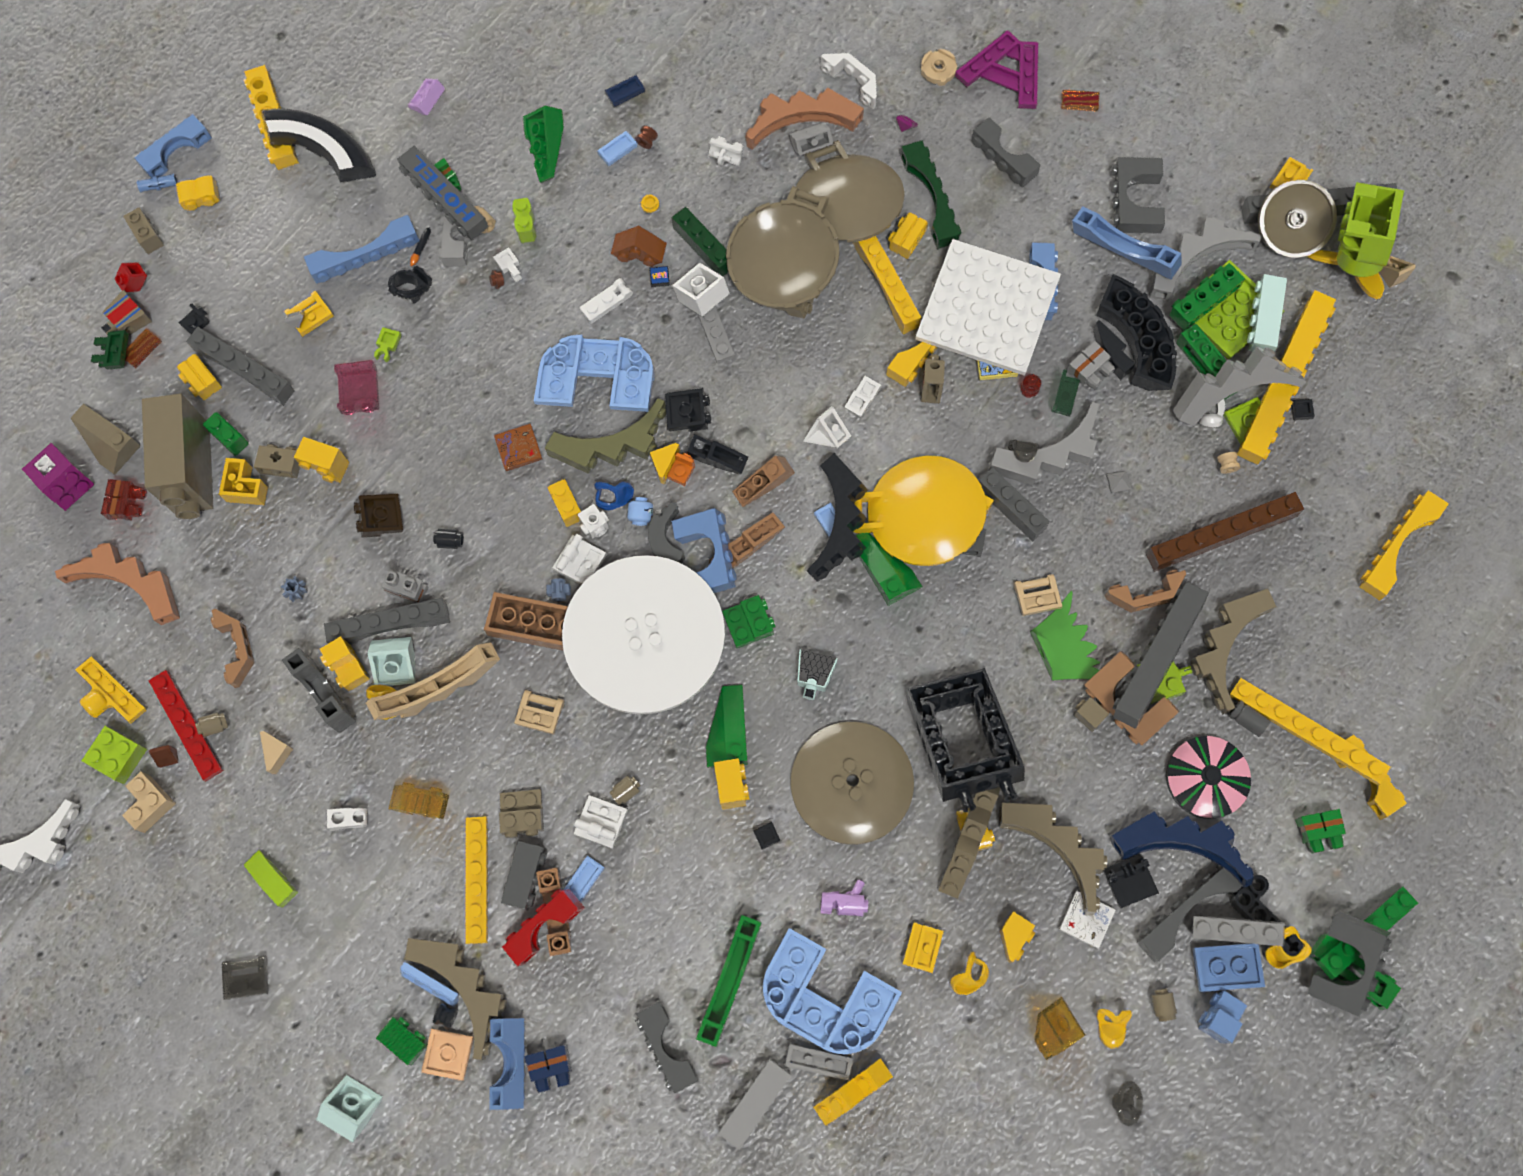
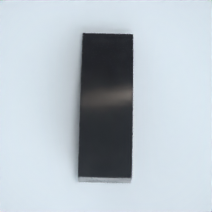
M1098 320L1093 329L1095 341L1111 356L1109 362L1115 367L1113 373L1122 380L1132 371L1135 362L1124 353L1127 345Z
M695 434L691 437L685 451L694 460L740 475L748 460V456L716 441L710 442Z

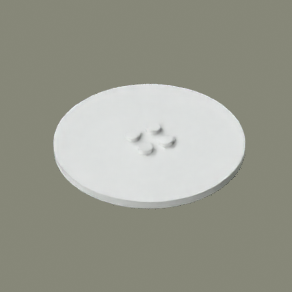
M648 555L627 557L614 561L592 574L579 587L571 599L565 614L562 630V643L566 662L579 685L601 704L617 711L631 714L663 712L673 709L694 697L708 683L716 671L722 657L725 641L723 614L719 602L709 585L696 572L677 561Z

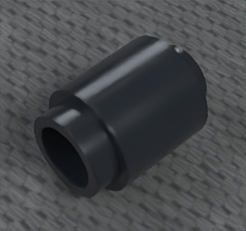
M438 529L434 533L433 542L437 545V548L457 549L463 546L464 535L463 532H459L456 529Z

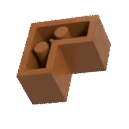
M638 225L615 235L611 254L621 262H628L637 258L644 265L652 267L663 262L667 243Z

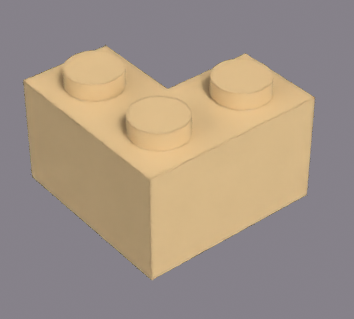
M140 772L125 786L138 801L122 816L135 830L145 833L176 803L150 775Z

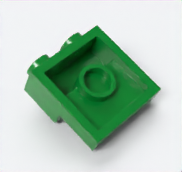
M759 595L741 601L739 605L722 611L736 649L774 635L773 628L776 627L772 616H767V603L765 599H760Z

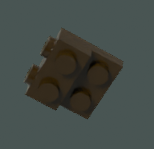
M398 494L358 496L357 502L354 503V513L359 515V521H356L357 533L361 532V538L381 537L382 534L402 533L403 525Z

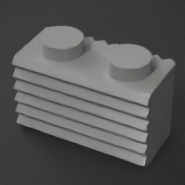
M824 122L790 134L793 149L800 156L809 152L812 153L816 149L819 150V148L822 149L823 147L833 145L830 128Z

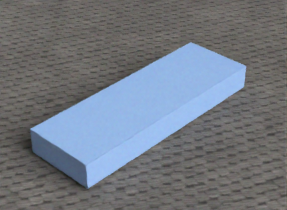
M404 962L400 967L402 977L450 1006L455 1007L459 1001L456 992L408 963Z

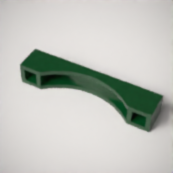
M922 140L901 146L900 157L906 172L920 180L933 198L936 217L932 224L931 235L936 248L940 249L950 246L952 239L959 241L961 228L959 224L956 225L954 211L952 208H949L948 196L946 193H943L941 178H937L935 163L931 162L929 158V149L927 146H924Z

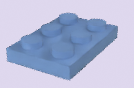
M1259 944L1193 948L1199 992L1265 987Z

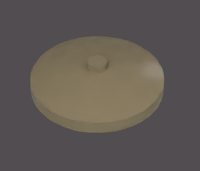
M1308 180L1285 182L1273 189L1264 199L1258 215L1259 233L1264 243L1279 255L1292 258L1311 255L1320 250L1331 238L1337 221L1336 206L1329 192L1315 182Z

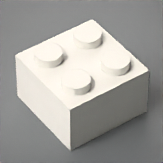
M701 263L672 285L678 301L701 316H704L730 294L724 277Z

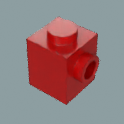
M138 262L121 263L114 280L122 291L140 292L147 275Z

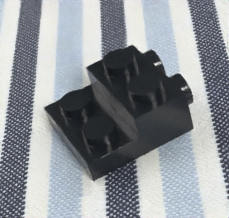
M703 388L665 393L667 429L669 432L688 429L689 432L708 429V424H711V414L707 412V406H710V398Z

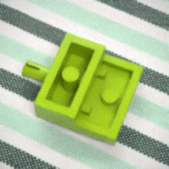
M1173 661L1150 704L1159 702L1165 696L1168 699L1183 695L1186 690L1182 683V676L1192 674L1190 665L1178 669Z

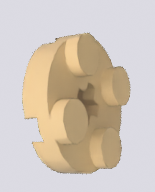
M945 49L927 52L921 62V75L931 83L939 86L946 85L947 82L954 78L957 71L955 56ZM941 64L942 69H937L935 67V65L939 66Z

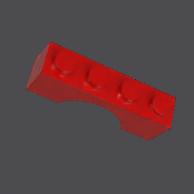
M570 889L557 890L551 896L552 900L548 904H542L536 910L537 914L532 919L531 917L527 918L520 925L522 928L517 933L514 931L505 939L507 942L502 948L517 967L526 964L540 951L538 933L546 921L556 920L563 924L568 923L585 909Z

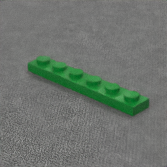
M1401 887L1363 921L1388 931L1414 908L1418 902L1404 887ZM1340 941L1316 963L1332 980L1354 962L1361 953L1352 945Z

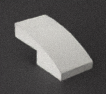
M864 376L858 388L852 393L846 403L845 408L862 417L882 386Z

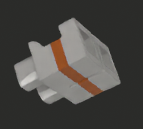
M1094 341L1069 364L1066 372L1071 376L1077 377L1082 386L1088 384L1093 389H1096L1102 383V379L1097 374L1101 372L1106 377H1109L1114 372L1115 367L1109 362L1111 356Z
M389 569L382 585L386 593L404 598L413 603L422 602L429 588L423 584L422 580Z

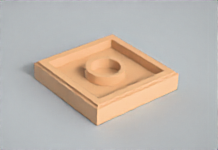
M431 1029L421 1073L464 1081L474 1037Z

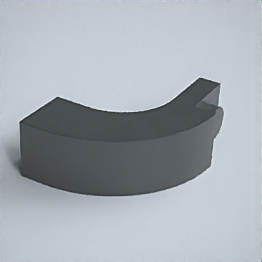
M670 502L668 506L662 509L661 517L656 514L652 516L648 529V539L654 556L668 558L682 564L685 560L684 552L673 547L666 539L667 530L679 513L678 505Z

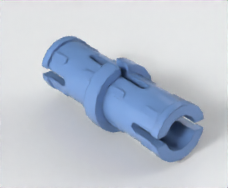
M175 174L161 177L156 175L150 179L137 180L140 192L154 189L159 191L162 188L176 186L177 184Z

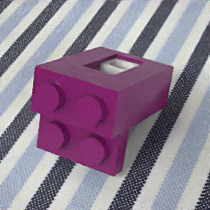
M52 443L22 468L24 473L40 491L65 511L95 485Z

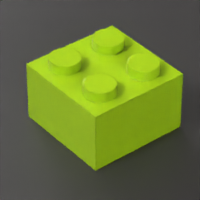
M104 726L81 761L109 778L125 784L147 749L119 732Z

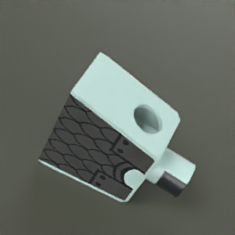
M800 649L797 685L805 687L803 698L814 700L817 690L826 691L837 665L836 657Z

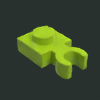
M382 327L376 342L377 347L380 348L374 352L376 360L382 354H385L383 358L385 362L390 360L389 352L390 350L396 351L402 336L400 332Z

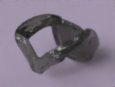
M1016 439L1008 442V450L1013 451L1015 457L1025 463L1031 462L1039 449L1038 443L1022 442Z

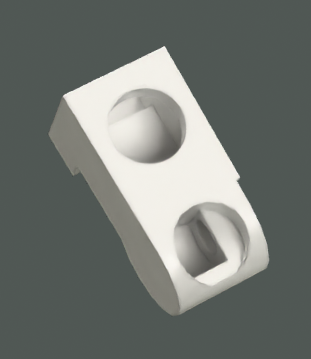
M365 808L327 809V828L330 831L367 826V809Z

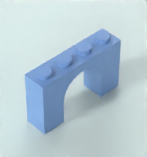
M716 508L672 521L674 538L681 544L701 538L712 540L715 548L714 558L707 568L696 573L709 585L713 593L736 587L735 580L737 579L731 564L733 556L728 548L730 539L724 526L726 518Z

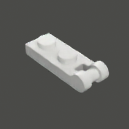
M619 278L613 285L579 308L590 324H592L630 298L633 292L625 286L622 278ZM620 290L621 294L617 296L615 293Z

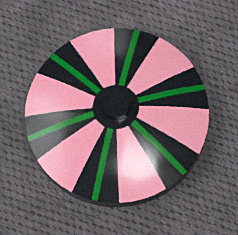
M1200 736L1184 742L1173 752L1166 769V782L1172 798L1184 811L1203 819H1217L1233 813L1245 802L1251 787V773L1245 757L1234 745L1218 737Z

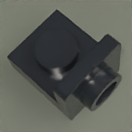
M192 303L189 305L192 311L178 322L190 335L197 327L203 329L210 323L206 318V311L201 306L196 307Z

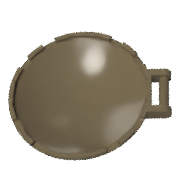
M839 140L833 142V145H829V147L827 146L804 155L810 169L801 177L796 187H799L804 192L829 198L824 215L834 227L838 240H847L848 243L872 238L889 228L891 222L900 215L905 197L903 183L898 174L886 163L869 156L847 155ZM832 152L837 154V156L818 163L815 161L816 158ZM797 197V199H796L797 201H800V202H803V203H806V204H809V205H812V206H815V207L818 206V204H815V203H813V202H810V201H807V200H804V199H801V198H798V197Z
M793 186L787 200L763 204L739 221L728 241L726 258L730 277L734 285L745 297L765 307L790 308L810 301L828 286L836 272L840 253L835 229L824 215L829 201L828 197H819ZM797 197H798V198H801V199H804V200L813 202V203H815V204H818V206L815 207V206H812V205H809V204H806V203L797 201L796 199H797Z

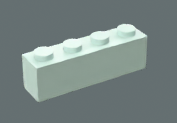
M1264 274L1261 280L1257 281L1255 286L1257 298H1254L1252 309H1255V312L1250 319L1252 332H1249L1247 343L1250 344L1249 351L1253 352L1256 346L1263 349L1268 347L1273 351L1276 350L1287 278Z

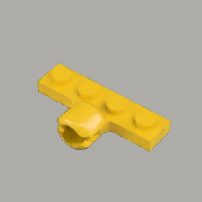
M92 656L75 669L92 687L91 691L80 699L81 706L92 717L96 718L108 708H114L127 722L132 724L147 711Z

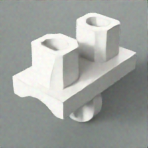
M720 136L717 139L712 138L710 140L708 156L717 158L719 165H723L724 161L739 166L743 145L737 142L733 145L728 144L727 140Z

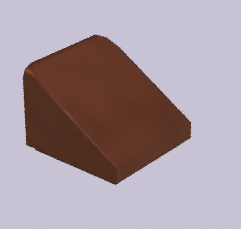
M170 745L149 750V754L160 768L178 763L177 749Z

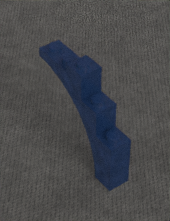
M1154 811L1113 834L1111 838V844L1123 860L1138 853L1151 850H1182L1204 856L1219 864L1231 873L1244 888L1251 885L1254 878L1251 867L1248 864H1244L1240 859L1239 851L1234 846L1231 847L1234 843L1235 834L1229 825L1226 826L1223 821L1201 832L1197 822L1192 821L1189 816L1167 827L1163 817H1158Z

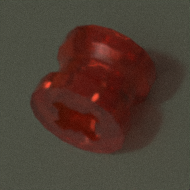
M1034 374L1026 375L1020 387L1021 393L1028 398L1035 397L1039 393L1042 384L1041 379Z

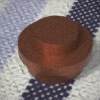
M492 271L491 275H489L490 284L495 286L496 289H500L501 286H504L503 275L501 271Z

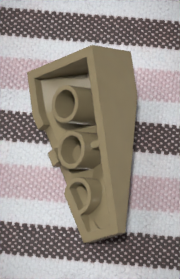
M85 404L71 417V420L99 464L114 475L117 474L140 447L129 435Z

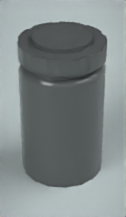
M1242 700L1235 705V709L1229 715L1231 719L1234 718L1237 723L1257 737L1263 734L1271 720L1255 709L1244 704Z

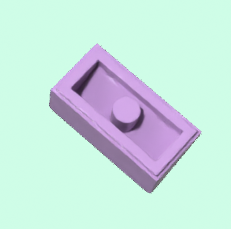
M425 79L408 104V107L418 113L428 115L445 90L444 86L437 79Z

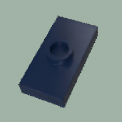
M634 75L606 89L605 94L613 107H616L644 93L645 87L638 76Z

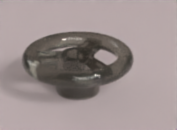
M1134 1081L1124 1082L1118 1092L1114 1094L1112 1105L1116 1110L1118 1119L1125 1126L1136 1124L1143 1109L1142 1092ZM1135 1095H1136V1109H1135V1107H1134V1096H1135ZM1123 1111H1127L1131 1115V1119H1126Z

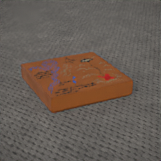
M531 423L494 435L505 471L543 460Z

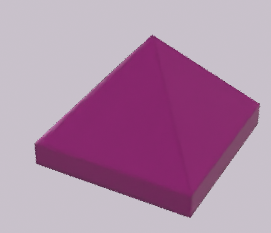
M905 115L896 117L901 132L918 126L917 122Z

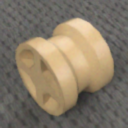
M1227 452L1217 457L1218 462L1221 463L1220 471L1222 474L1232 473L1240 469V464L1236 460L1238 457L1236 452Z

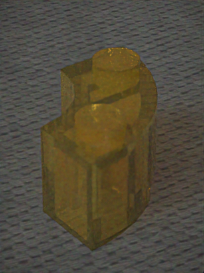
M403 782L402 785H394L389 810L410 815L417 814L427 818L444 819L449 795L442 793V789L430 787V790L414 788L415 784Z

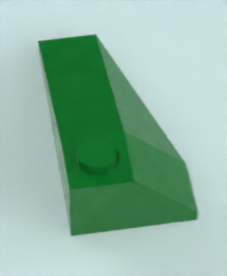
M860 533L856 535L866 546L859 559L888 606L923 587L913 570L900 559L889 555L871 534Z

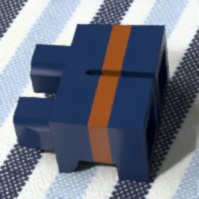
M567 1045L524 1056L530 1080L535 1082L538 1093L551 1090L548 1078L556 1076L558 1087L570 1084L569 1072L572 1069L569 1062Z

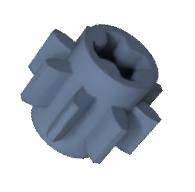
M296 576L290 580L286 578L285 584L281 586L285 590L282 595L285 598L289 597L292 602L295 599L303 600L302 596L308 592L303 588L306 583L303 580L299 581Z
M552 579L551 585H546V594L548 597H551L552 601L562 602L566 600V595H571V586L569 583L566 584L565 579Z

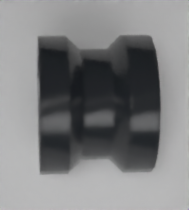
M441 1003L435 1012L432 1023L436 1025L441 1024L445 1029L449 1030L457 1017L458 1010L454 1008L449 1009L447 1005Z

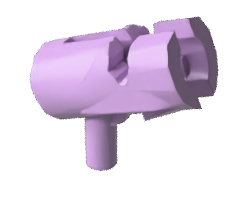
M857 880L852 891L845 894L839 891L822 892L821 914L831 915L832 910L835 908L839 916H863L864 912H868V900H864V895L859 894L865 883Z

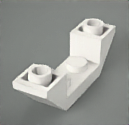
M849 53L823 54L821 56V68L825 73L835 77L844 68L847 74L855 77L863 86L860 91L862 103L872 109L876 108V75Z

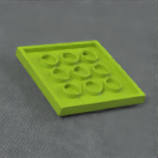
M1231 260L1227 261L1223 267L1230 263L1245 278L1242 286L1196 322L1214 346L1229 360L1249 344L1247 343L1249 332H1252L1250 319L1255 312V309H1252L1254 298H1257V292H1255L1256 284Z

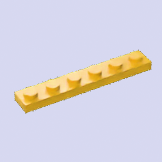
M468 817L466 818L465 944L488 943V818Z

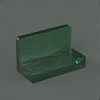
M1063 369L1051 412L1070 417L1080 379L1066 376L1067 370Z

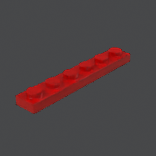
M165 670L148 680L203 781L206 782L223 772L224 770L207 739L203 737V734L198 735L195 726L197 721L169 671Z

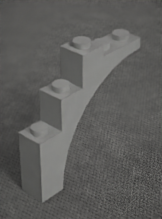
M1206 217L1201 227L1200 236L1194 233H1183L1178 247V252L1182 253V265L1174 277L1169 279L1154 272L1150 297L1168 301L1178 277L1192 263L1206 255L1222 250L1246 249L1255 251L1260 242L1261 235L1251 231L1236 230L1231 227L1225 228L1224 220H1219L1216 217Z
M1256 346L1245 364L1238 360L1234 362L1227 359L1216 377L1208 373L1204 375L1198 372L1174 407L1173 412L1178 420L1195 426L1215 404L1242 389L1268 383H1284L1302 387L1306 380L1298 368L1293 366L1289 368L1279 361L1272 349L1268 347L1263 349Z
M1092 402L1079 427L1068 437L1054 445L1031 451H1011L996 448L988 471L994 468L1003 477L1033 486L1036 480H1040L1043 470L1061 475L1064 469H1068L1070 460L1088 465L1091 459L1095 460L1098 448H1095L1097 441L1093 440L1096 431L1093 425L1094 422H1098L1101 412L1098 411L1099 404Z

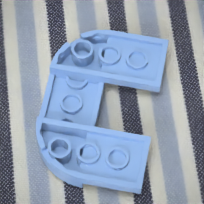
M572 335L560 339V343L552 348L549 347L544 353L539 365L534 395L535 404L573 407L577 376L613 378L610 409L649 412L655 374L649 354L639 343L623 337L616 341L584 339L582 335Z
M789 928L764 976L763 994L770 1013L786 1028L829 1052L852 1054L864 1050L879 1037L902 992L864 971L843 1010L806 988L826 949Z

